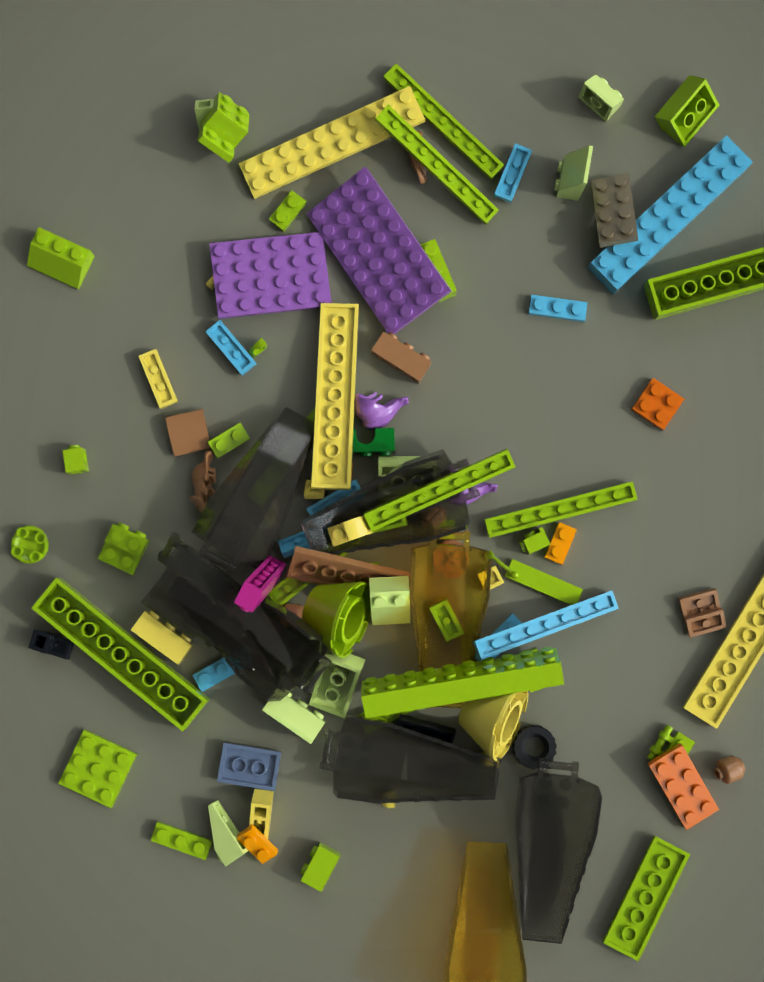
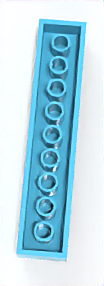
M726 135L636 220L639 241L608 246L589 264L588 269L614 295L742 175L753 163L752 160Z

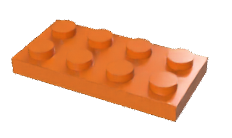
M681 743L647 763L686 830L719 810Z

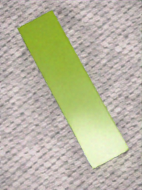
M511 559L509 568L512 571L518 572V578H512L508 571H506L504 576L569 605L578 603L583 589L514 559Z

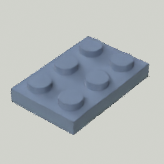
M224 742L217 782L275 791L282 751Z

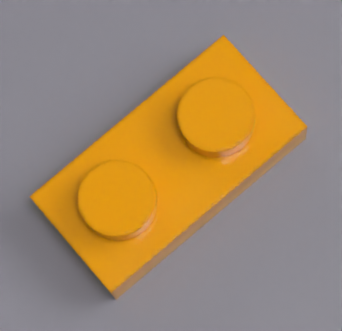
M558 522L544 558L563 565L577 529Z
M253 824L237 835V840L262 864L278 853V849Z

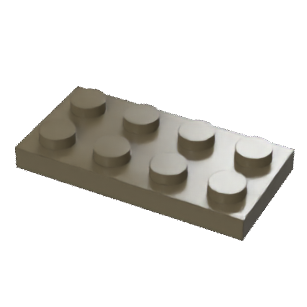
M629 173L591 180L600 248L639 241Z

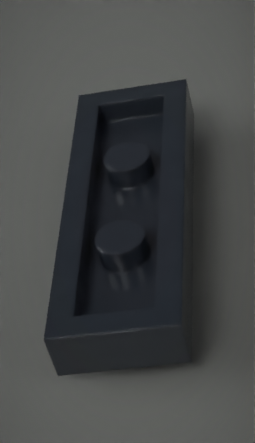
M400 714L395 732L451 747L456 729Z

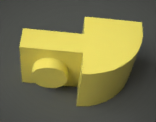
M364 515L327 528L333 547L373 533Z

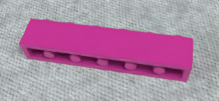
M269 555L244 581L234 602L238 605V608L245 612H253L278 583L287 564Z

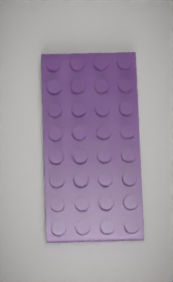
M367 167L362 168L306 213L387 333L396 334L452 291Z

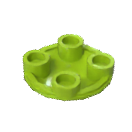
M36 526L18 528L11 540V554L19 561L27 564H33L42 560L49 547L47 535Z

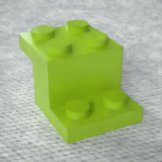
M219 92L215 96L213 108L200 122L198 141L230 163L234 158V148L248 133V111L244 107L235 104L229 96Z

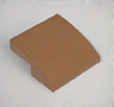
M203 408L165 417L174 457L210 449L207 443L210 437Z
M715 588L678 597L683 621L690 638L727 628L724 612L720 607L718 593Z

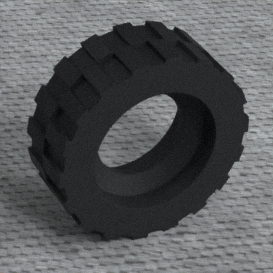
M539 725L523 727L522 730L518 731L512 744L516 759L527 768L542 769L544 766H548L554 760V755H556L557 744L555 743V738L550 731ZM532 737L541 739L544 744L543 752L536 757L528 755L525 750L527 740Z

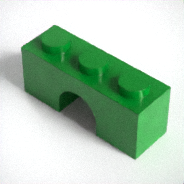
M375 428V438L369 444L360 443L356 438V429H353L352 457L353 454H361V457H372V454L380 453V456H391V453H395L394 428Z

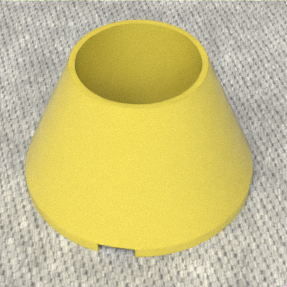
M528 691L463 702L459 714V725L491 759L497 761V757L502 758L512 745L522 724L518 722L521 712H526Z

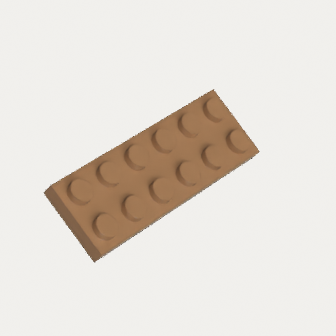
M295 546L287 571V577L320 585L349 582H366L369 584V578L409 577V572L299 546Z

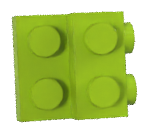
M119 522L118 525L112 524L98 559L134 575L150 540L146 539L147 535L136 530L135 533L129 531V526Z

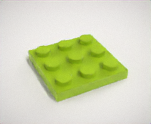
M84 729L58 784L112 808L138 753Z

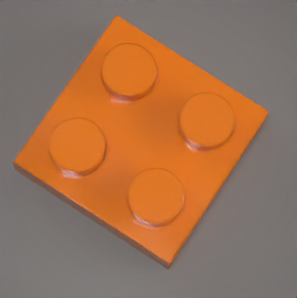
M652 378L631 410L663 431L684 401V398L655 378Z

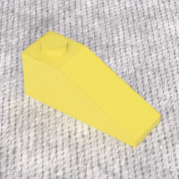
M254 789L249 826L253 824L268 839L274 791Z

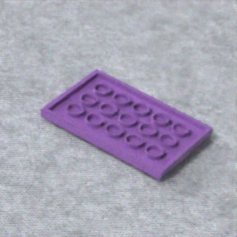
M319 232L209 243L219 319L321 308V303H332L324 240Z

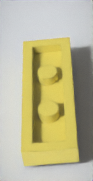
M157 349L139 355L159 408L163 409L177 403V397Z

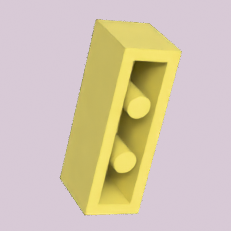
M152 610L150 612L144 611L131 631L177 665L180 664L194 646L191 643L192 639L184 633L181 635L175 631L176 627L171 623L166 622L165 624L159 620L161 616Z

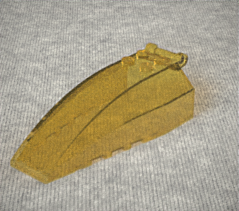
M431 529L430 544L411 548L409 587L419 671H423L428 667L441 668L446 664L458 665L468 660L474 661L476 656L473 641L480 638L490 597L492 558L490 551L470 546V531L444 532ZM437 539L463 540V545L437 544ZM446 598L464 630L463 635L446 642L429 609V606ZM463 702L436 707L461 708Z
M467 842L446 949L443 982H527V969L507 843Z

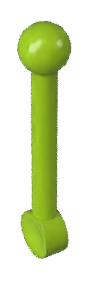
M488 551L486 553L487 558L493 559L496 563H498L501 567L508 571L511 574L512 578H518V572L512 571L508 566H506L503 562L496 558L492 551Z

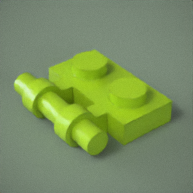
M666 725L664 730L659 732V738L654 746L650 747V753L647 758L653 760L657 755L663 754L664 752L661 751V748L666 740L670 743L665 752L681 743L687 754H689L695 742L678 731L674 737L670 736L673 728Z

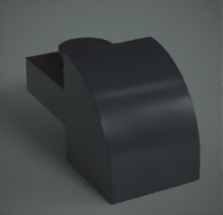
M34 629L28 648L69 660L74 643L68 638L61 637V635Z

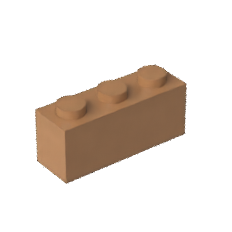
M383 331L372 348L371 354L419 384L431 366L430 358L422 352L420 354L413 350L414 347L410 344L399 342L397 340L398 337L393 333L389 332L387 334Z

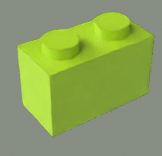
M321 842L318 847L314 845L309 854L312 857L309 864L304 863L299 873L302 875L301 882L322 892L341 853Z

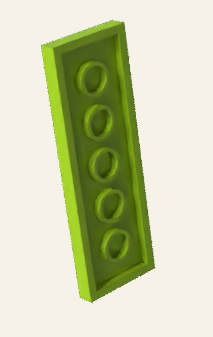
M653 835L602 940L604 944L639 962L690 857V853Z

